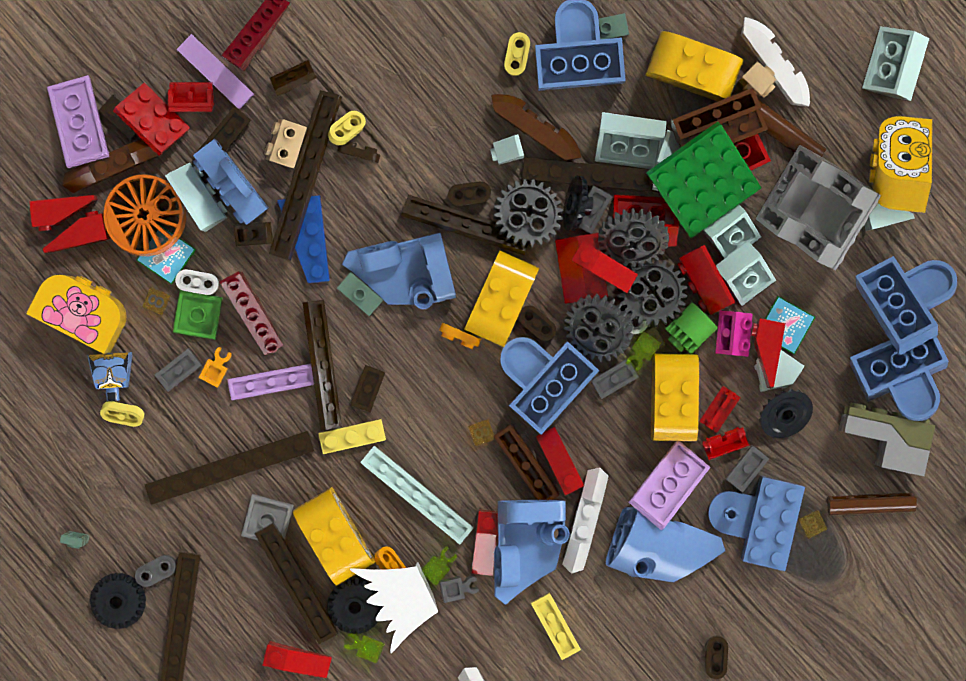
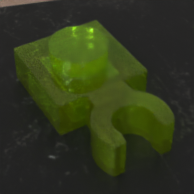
M643 331L631 348L635 354L628 357L625 364L629 365L631 360H635L638 364L635 371H639L643 365V358L650 361L661 343Z
M448 546L442 549L440 558L433 555L422 568L424 575L435 585L449 572L450 568L446 564L455 561L457 558L456 553L451 558L446 557L445 552L449 549Z
M349 633L348 636L354 639V644H344V647L348 650L358 649L356 656L373 663H378L385 643L363 635L362 640H360L358 635Z

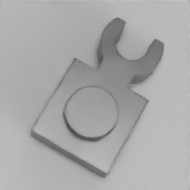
M457 576L439 580L443 602L447 603L464 599V592L467 591L471 594L477 593L479 591L477 587H469L471 582L477 581V578L469 576L462 581L461 577Z

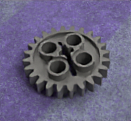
M526 179L523 180L522 185L515 181L514 188L511 185H507V192L501 191V197H497L495 201L499 205H494L493 208L494 211L498 212L494 214L493 219L499 220L496 222L495 227H502L499 234H507L505 241L511 238L514 239L513 246L521 242V248H524L525 244L528 243L530 249H532L535 242L541 247L542 240L549 243V236L553 238L556 236L554 230L559 231L561 226L558 223H561L563 217L558 216L562 214L563 209L557 208L561 201H554L557 193L550 195L551 187L544 190L543 182L539 186H535V180H532L530 185H528ZM514 199H522L524 205H517ZM535 203H543L545 209H538ZM526 211L530 212V217H527ZM511 219H518L521 225H513ZM534 222L540 223L541 226H542V229H540V230L535 229V228L532 226V223H534Z
M634 208L631 210V213H627L624 209L622 215L615 212L614 218L608 216L607 222H602V228H599L598 234L599 248L603 250V253L609 255L612 259L616 258V261L619 263L623 261L624 266H627L628 263H632L633 267L636 266V263L644 266V261L651 264L652 258L659 260V254H665V249L668 248L669 242L668 227H664V221H659L658 215L652 218V212H648L646 215L643 214V209L639 213H635Z
M657 259L651 264L646 261L644 266L638 263L637 268L631 264V270L637 273L638 276L628 293L618 288V291L622 292L618 295V299L624 300L620 303L622 304L621 308L627 307L625 311H628L626 315L632 314L631 321L638 318L639 326L643 321H646L647 328H649L651 322H654L656 328H658L659 321L667 325V318L674 321L673 314H681L678 307H685V303L681 301L687 299V295L682 293L687 291V286H681L685 282V278L678 279L681 271L673 272L674 265H671L669 268L666 267V260L662 264H659ZM656 274L660 277V280L651 282L648 277ZM640 278H643L646 281L647 286L642 281H640ZM634 287H640L643 292L640 295H635L631 290ZM649 289L652 292L656 290V297L653 294L648 295ZM664 291H671L673 297L666 299L662 296V293ZM658 300L665 305L664 308L659 305ZM652 303L656 306V309L649 312L645 309V305Z
M598 294L593 299L590 295H587L585 299L581 297L577 302H574L566 313L567 317L564 321L567 324L564 329L569 331L566 337L573 338L570 344H577V351L584 350V357L589 353L591 354V360L598 356L599 361H602L604 357L610 361L613 356L618 358L620 353L623 354L630 345V340L634 335L630 332L634 326L628 324L632 318H625L628 311L620 310L622 304L615 306L614 298L608 302L606 295L602 300Z

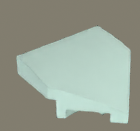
M781 350L775 384L771 389H783L792 385L801 373L804 365ZM757 358V364L754 368L758 373L760 392L768 391L770 388L766 387L760 362Z

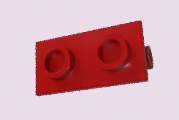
M722 386L699 422L718 433L741 397Z
M736 427L733 430L724 432V436L719 434L705 438L706 441H703L702 445L708 459L710 460L749 446L744 428Z

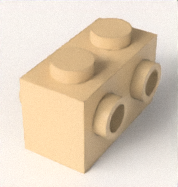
M757 61L738 82L744 86L743 91L754 88L757 98L760 96L764 98L775 88L773 83L777 79L773 77L775 73L767 65L763 67Z
M278 119V122H274L271 134H273L271 143L268 142L265 148L266 160L294 168L307 127L284 119Z

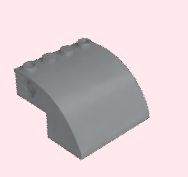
M799 145L757 215L756 220L776 236L798 246L817 262L836 270L839 264L842 263L850 246L855 242L859 231L866 224L873 208L877 206L881 195L840 167Z

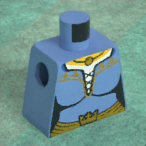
M132 352L88 355L95 388L106 389L107 401H119V388L129 387Z

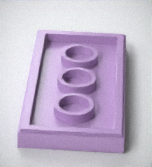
M89 75L48 86L47 89L66 167L72 168L110 157Z
M675 441L629 500V503L660 530H663L710 469V466L682 442Z

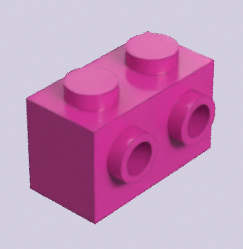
M719 311L716 354L749 357L753 314Z

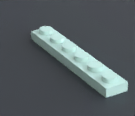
M373 446L360 462L457 543L461 544L474 528L376 446Z

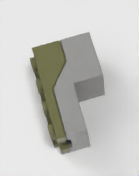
M851 402L850 406L844 405L839 431L880 440L875 465L910 474L925 475L935 425L929 424V419L913 421L897 412H892L891 416L887 415L888 410L871 407V411H868L865 405Z

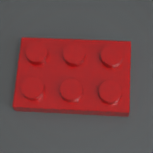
M145 83L127 96L113 110L159 156L190 129L175 112H169V106Z

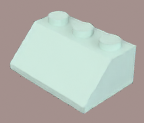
M880 26L862 88L892 98L911 101L929 38L915 31Z
M602 112L595 161L645 169L653 168L657 165L665 139L666 121Z
M188 163L168 173L165 177L199 229L207 232L227 218L225 215L227 209L221 201L217 203L213 197L216 193L209 183L205 184L201 177L204 176L202 171L200 172L196 166Z

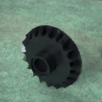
M575 176L566 194L563 211V223L566 231L575 232L580 227L583 217L589 216L593 209V197L588 196V185L583 176Z
M790 389L788 392L783 390L780 395L775 394V398L768 399V404L763 405V411L760 412L761 418L759 422L761 428L767 435L774 438H786L798 433L811 419L813 413L812 401L806 393H802L800 390L794 391Z
M123 573L109 574L101 578L91 591V611L100 624L108 628H127L136 623L145 610L146 596L144 589L130 575ZM114 596L122 600L121 607L113 605L112 598Z
M350 578L335 586L331 591L327 610L329 618L341 631L349 634H360L369 631L379 622L376 621V617L383 606L367 603V600L378 592L364 587V585L371 582L361 578ZM351 602H358L361 606L360 611H351L349 608Z

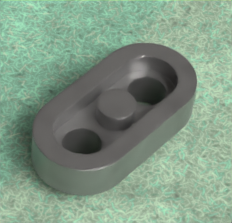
M162 555L139 567L135 573V579L143 587L151 586L171 576L176 571L177 563L172 556ZM167 563L169 566L168 570H163L161 564ZM144 572L149 574L148 580L143 579L142 574Z

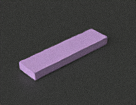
M192 34L177 48L239 110L254 95Z
M311 364L227 379L231 400L314 385Z

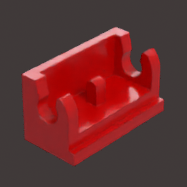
M170 82L168 89L169 112H212L214 107L213 82Z

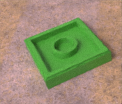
M180 290L173 333L216 340L223 297Z

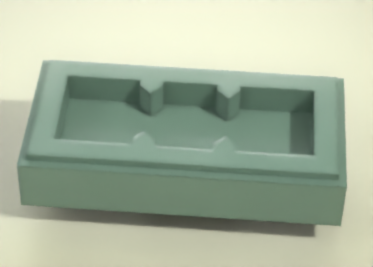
M625 13L599 18L600 39H612L629 35Z
M352 272L337 287L339 291L368 316L383 301L380 296Z
M68 531L61 535L60 543L79 549L88 544L90 536L88 534Z

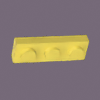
M382 419L318 433L323 454L386 440Z
M550 592L531 602L562 660L581 650Z

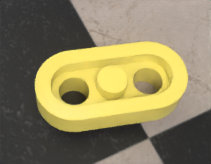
M515 33L509 39L504 67L506 72L512 76L521 75L526 68L530 39L524 33ZM516 41H522L523 47L517 48L515 45ZM514 61L518 62L519 68L513 69L511 63Z
M358 111L348 112L330 127L328 132L329 140L335 145L346 144L363 130L366 123L365 117Z
M115 401L105 402L100 411L101 417L108 422L133 427L141 425L144 418V412L138 406Z

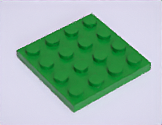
M718 121L646 172L690 238L697 235L762 188Z

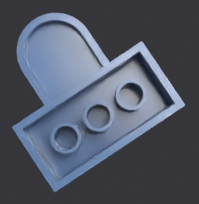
M566 0L563 2L555 15L557 43L535 45L538 91L624 84L626 80L622 38L600 39L598 13L589 1Z
M213 139L193 155L195 158L193 163L200 172L205 170L209 176L206 178L213 189L220 190V198L227 206L231 204L235 209L233 214L240 223L245 222L247 225L269 207L226 151L222 150V146L220 145L219 147L217 144L219 142Z
M893 256L856 276V287L898 354L901 355L938 335V324L929 310L953 296L957 288V276L949 264L938 260L927 261L904 273Z
M937 336L901 355L898 354L889 340L850 357L849 364L867 402L890 393L897 409L904 417L913 421H923L935 414L940 403V393L931 375L946 369L949 361Z
M525 337L515 338L504 346L500 358L504 372L523 389L509 406L541 435L600 371L567 341L552 357L532 339Z
M760 476L755 496L735 491L721 492L711 500L708 507V517L713 527L719 532L745 538L740 558L743 562L785 571L805 487Z

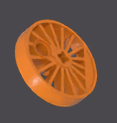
M135 175L121 181L108 195L104 206V224L111 239L122 250L136 256H155L170 249L181 237L186 224V207L168 181L153 175ZM139 180L141 201L132 184L133 182ZM145 180H153L146 200ZM158 183L166 185L159 195L153 199ZM125 186H128L136 204L121 192ZM171 190L175 197L169 198L166 194ZM118 194L134 209L113 203L116 195ZM163 201L169 202V207L166 211L160 210V204ZM176 202H178L179 210H176ZM113 207L130 212L132 214L116 215ZM144 211H146L147 213H149V214L147 215V220L141 218V217L144 216V214H143ZM179 215L178 224L164 220L169 216ZM119 219H129L121 224L119 222ZM157 222L176 228L174 234L171 236ZM130 226V228L126 232H124L123 229ZM153 226L169 239L163 245ZM148 229L157 248L149 250ZM136 230L133 241L130 245L128 238ZM143 230L144 251H138L136 247Z

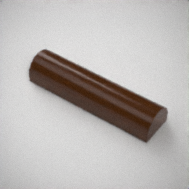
M758 100L761 106V113L768 128L765 131L767 134L794 153L799 145L819 156H823L826 151L824 146Z
M509 424L493 436L536 500H553L560 495L512 424Z
M912 492L827 497L829 515L915 512L917 507V498Z

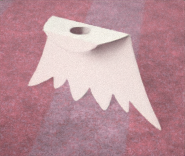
M418 562L416 567L369 570L350 568L352 572L360 577L372 581V583L364 585L365 588L378 591L367 600V603L384 606L378 613L376 621L392 620L386 631L388 633L396 630L391 644V653L417 627L438 613L433 592Z

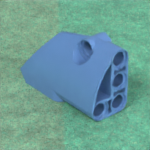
M441 233L400 243L389 241L348 251L342 262V265L364 281L388 305H416L420 309H427L432 303L456 298ZM422 293L428 295L425 299H419L418 296Z
M497 501L498 546H496L494 551V596L506 605L528 586L556 569L561 546L569 538V530L565 526L566 501ZM556 529H558L559 532L557 538L554 537V531Z
M625 507L617 522L606 557V566L627 573L631 577L675 582L722 554L725 548L721 537L678 521H669L666 527L660 530L636 508ZM638 563H639L640 566H641L639 572H637V570H636V565H637Z

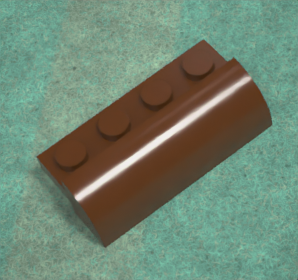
M754 88L671 120L673 133L680 148L717 121L722 125L733 144L768 130Z

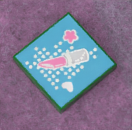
M160 225V226H161L165 231H167L171 236L174 234V233H172L171 231H169L168 229H166L165 227H163L162 225ZM158 229L156 230V234L163 245L169 239ZM153 237L149 241V250L157 248ZM179 238L167 251L155 256H139L136 261L173 285L176 275L184 269L197 249Z
M777 296L765 319L786 323L781 348L795 354L815 316Z

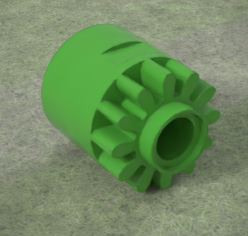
M691 302L665 329L671 335L668 341L679 352L685 349L688 353L693 354L718 327L703 311Z

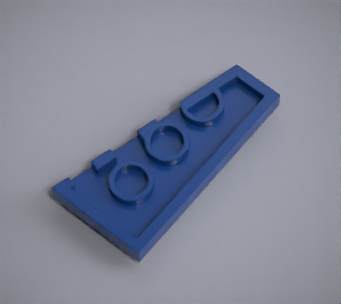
M320 195L311 196L295 246L308 283L330 281ZM286 199L277 200L281 212Z

